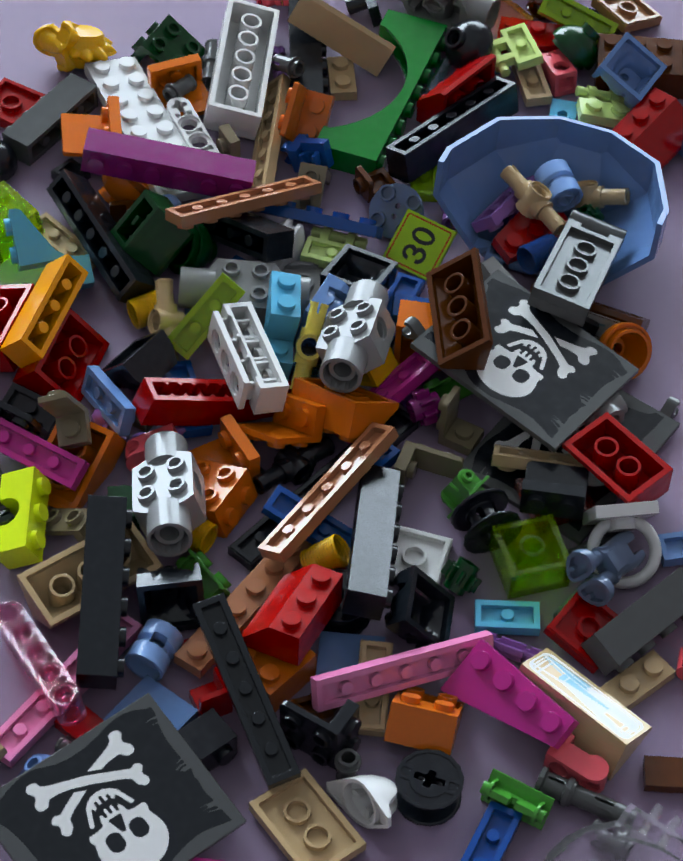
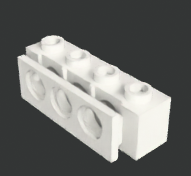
M252 302L223 304L221 314L219 311L212 312L207 339L238 410L244 409L246 400H249V405L254 415L283 412L290 385Z

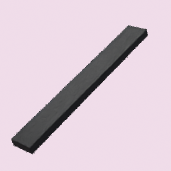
M398 408L384 424L395 427L399 435L392 445L397 447L418 428L419 422H412L408 413ZM353 443L349 444L293 493L303 498ZM264 516L228 547V554L249 571H252L264 558L257 547L279 524Z

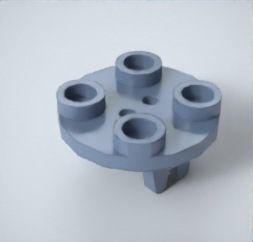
M385 184L380 187L370 201L369 219L376 220V226L384 229L382 235L392 239L407 209L424 216L423 201L417 191L406 184Z

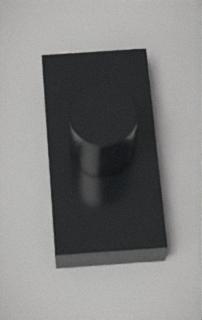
M345 0L349 15L368 9L373 27L380 26L382 17L376 0Z

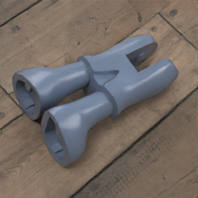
M631 531L620 532L604 545L595 547L591 551L588 549H578L567 557L566 573L572 582H580L586 579L596 569L599 573L581 584L577 589L580 597L589 604L600 607L611 601L615 594L614 585L620 581L623 575L634 570L643 562L646 556L644 550L640 549L632 552L628 545L629 542L635 539Z

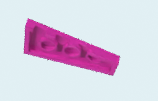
M482 638L440 688L442 692L456 696L458 700L556 749L561 747L579 724L569 713Z

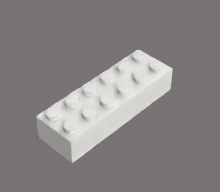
M228 0L222 21L203 119V125L206 129L219 132L218 126L229 123L238 137L255 141L263 114L280 10L244 0Z

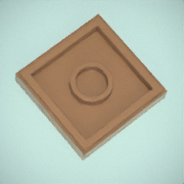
M592 0L591 6L601 15L618 23L619 26L617 28L622 33L660 25L662 16L643 0Z

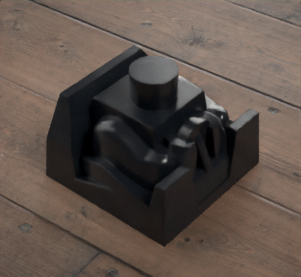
M347 243L320 273V286L328 274L331 273L344 281L349 287L358 280L369 279L389 289L395 282L399 262Z
M161 329L134 340L102 370L119 389L128 388L137 391L144 377L162 378L177 364L173 344L164 330Z
M199 562L194 563L193 571L177 568L172 565L151 572L145 568L137 569L136 590L142 626L145 625L148 619L156 618L170 623L179 631L193 630L200 627L192 608V604L205 600Z
M416 565L400 571L393 581L392 587L398 592L393 595L390 606L391 611L385 615V627L394 634H397L401 639L406 640L408 644H417L415 649L449 640L455 597Z

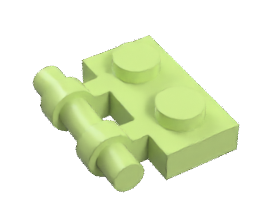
M525 22L500 30L501 38L493 39L491 54L496 55L495 71L500 73L501 77L505 78L511 74L509 66L515 65L518 71L543 64V55ZM504 50H507V51H508V53H506V54H503V55L501 54V51H504Z
M587 85V87L577 86L575 89V96L579 97L576 103L578 121L614 128L630 112V108L624 103V98L616 95L611 89L609 91L599 90L596 86Z
M313 226L311 236L308 235L300 254V261L312 262L317 264L319 268L325 269L347 243L366 250L368 239L358 237V234L337 232L334 231V228Z

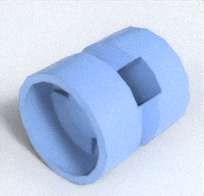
M550 160L542 164L535 172V181L541 182L551 191L552 197L550 201L553 203V208L556 212L569 211L582 200L583 192L566 160Z
M156 618L148 619L138 634V640L132 644L125 655V663L137 676L144 678L146 675H149L156 681H160L169 668L174 654L181 648L184 638L181 632L170 623Z

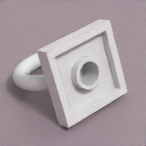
M658 500L597 505L583 513V526L596 525L587 543V549L590 551L595 547H600L601 540L607 532H623L637 529L647 540L649 558L646 565L634 575L622 576L620 581L614 585L615 588L631 589L645 584L654 576L660 565L662 557L661 542L655 529L645 520L659 513ZM596 569V570L594 571V573H595L596 575H598L599 573H598V571H597V569Z

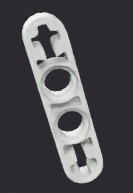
M184 97L170 99L167 102V113L187 146L220 153L190 101ZM186 125H193L196 127L193 130L183 129V127ZM200 142L206 144V146L197 148L193 144Z

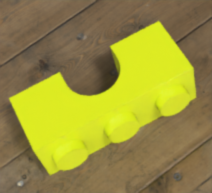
M35 466L8 472L1 476L0 502L15 516L11 522L0 526V562L9 570L39 563L43 560V550L46 546V521L49 518L48 501L49 494L51 493V483Z

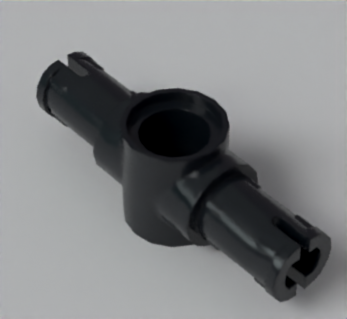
M325 436L321 442H315L308 447L297 449L292 445L285 446L275 456L271 468L252 478L257 492L262 495L273 487L290 481L294 485H301L306 482L313 474L316 463L334 454L335 445L328 436Z

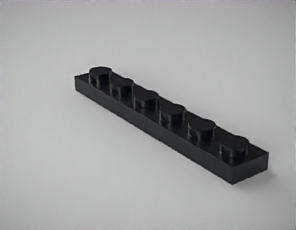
M224 593L192 604L194 614L268 789L301 777L299 767Z

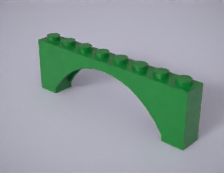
M388 9L380 23L379 36L396 46L392 55L403 71L405 78L404 86L398 96L388 106L370 117L336 127L323 126L317 138L329 139L334 161L330 168L355 175V167L360 165L367 173L382 167L386 168L387 157L385 147L396 141L398 135H403L406 128L407 118H412L415 103L423 95L424 85H429L433 68H438L440 64L442 51L445 52L446 24Z

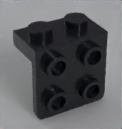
M13 382L3 400H0V417L47 441L56 424V418L38 405L37 398L42 397L41 395Z
M539 461L528 462L525 479L522 482L519 512L582 521L589 471L584 467Z
M349 699L330 724L288 700H284L280 705V725L290 748L305 752L321 766H329L337 771L334 764L335 755L346 748L357 751L361 743L359 738V729L362 721L359 720L360 705Z

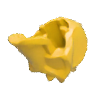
M67 20L62 22L61 28H58L54 23L43 25L34 32L33 36L35 48L47 56L55 57L57 69L64 72H71L75 68L84 69L85 63L99 60L107 61L109 56L117 53L112 46L113 42L105 37L104 33L98 28L89 25H78Z

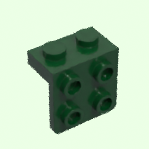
M169 14L160 24L155 21L145 32L148 35L147 39L143 36L138 39L131 47L135 52L130 57L135 56L137 61L140 62L148 55L156 63L196 53L202 58L205 54V47Z

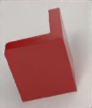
M217 667L213 668V682L189 690V698L193 706L198 709V716H201L211 708L220 717L233 712L232 701Z

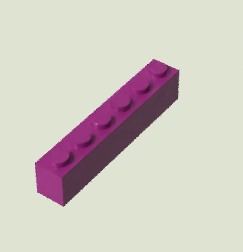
M89 127L83 148L80 171L216 197L252 188L256 160Z

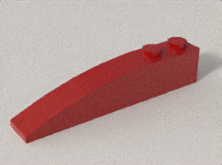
M144 377L131 402L136 407L135 413L140 425L165 426L171 423L174 426L220 425V418L231 414L236 422L272 417L274 414L254 415L249 405V400H246L244 409L238 410L225 379Z

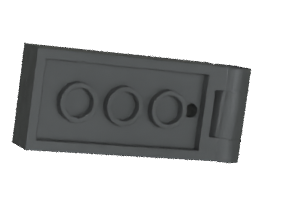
M573 209L532 288L527 304L540 311L550 313L567 322L583 327L616 259L627 231Z

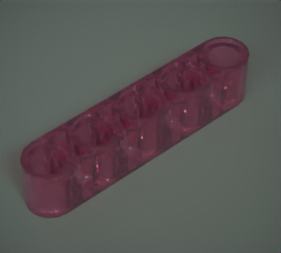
M16 601L2 603L0 605V632L5 643L57 721L64 726L79 724L86 717L87 710L77 684L24 607Z

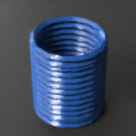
M549 233L520 246L517 251V260L522 270L529 275L542 271L558 238Z

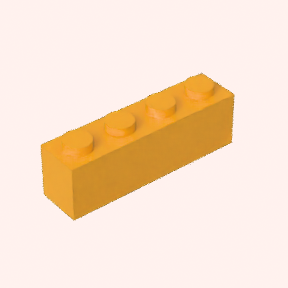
M69 254L46 264L0 347V351L20 368L43 359L89 273Z

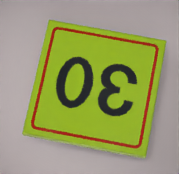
M407 209L383 257L399 262V268L427 281L426 273L441 265L457 232L413 210Z

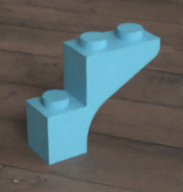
M20 209L8 210V218L3 219L6 236L12 235L14 246L9 247L12 264H18L19 272L45 267L46 264L66 255L54 249ZM89 254L70 255L89 272L80 290L92 288L95 281Z
M271 271L264 331L288 381L293 366V342L301 318V275Z

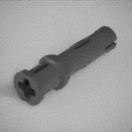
M543 766L534 789L559 801L560 806L569 807L571 804L600 818L621 825L628 830L632 829L639 811L638 809L590 791L578 785L579 782L575 778L570 777L566 779L550 772L549 767Z

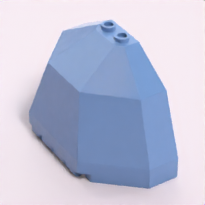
M563 116L496 117L449 145L438 160L433 196L468 248L471 250L476 247L480 255L485 257L484 261L494 256L503 267L506 264L491 243L493 238L508 224L509 218H504L502 220L504 224L493 232H489L487 229L476 233L471 225L509 187L500 177L501 172L507 166L514 165L527 178L534 175L542 164L553 159L566 160L577 182L596 180L599 186H604L605 188H629L630 202L628 205H605L604 208H601V212L605 216L604 222L627 231L603 285L655 259L662 243L669 206L661 164L658 160L613 130ZM572 208L569 211L564 212L568 219L573 209L575 210V208ZM518 260L509 264L508 269L527 274L520 267Z

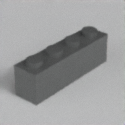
M71 73L49 93L42 96L34 106L25 111L12 125L8 126L2 132V138L14 150L17 160L31 166L62 139L60 121L62 113L90 114L98 106L97 85Z
M679 567L581 644V647L604 676L614 669L620 674L635 662L631 657L634 653L638 652L642 656L656 645L653 640L654 637L659 634L662 639L677 628L674 621L679 617L683 621V569Z

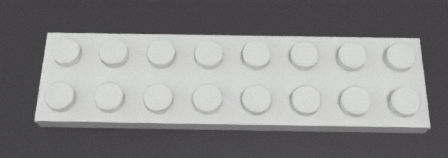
M135 56L85 63L84 73L89 82L97 85L98 98L103 107H106L108 96H119L122 134L188 147L156 91L150 87L148 78ZM147 184L152 192L160 195H175L180 202L210 197Z

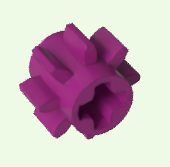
M421 388L411 392L412 400L406 402V409L412 422H420V425H425V427L437 423V414L441 413L438 410L441 399L437 392L430 393L428 388Z

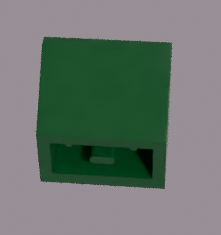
M145 189L110 232L127 254L155 276L160 277L194 237V233L191 229H179L176 225L166 221L165 209L174 207L168 197Z

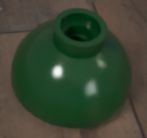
M587 22L581 27L577 25L561 26L552 33L555 36L552 40L553 43L581 71L586 68L589 71L593 67L597 58L596 41L601 36Z
M202 223L194 225V228L191 229L194 237L169 265V268L175 274L180 275L181 266L204 268L207 263L215 259L217 245L212 240L210 232Z

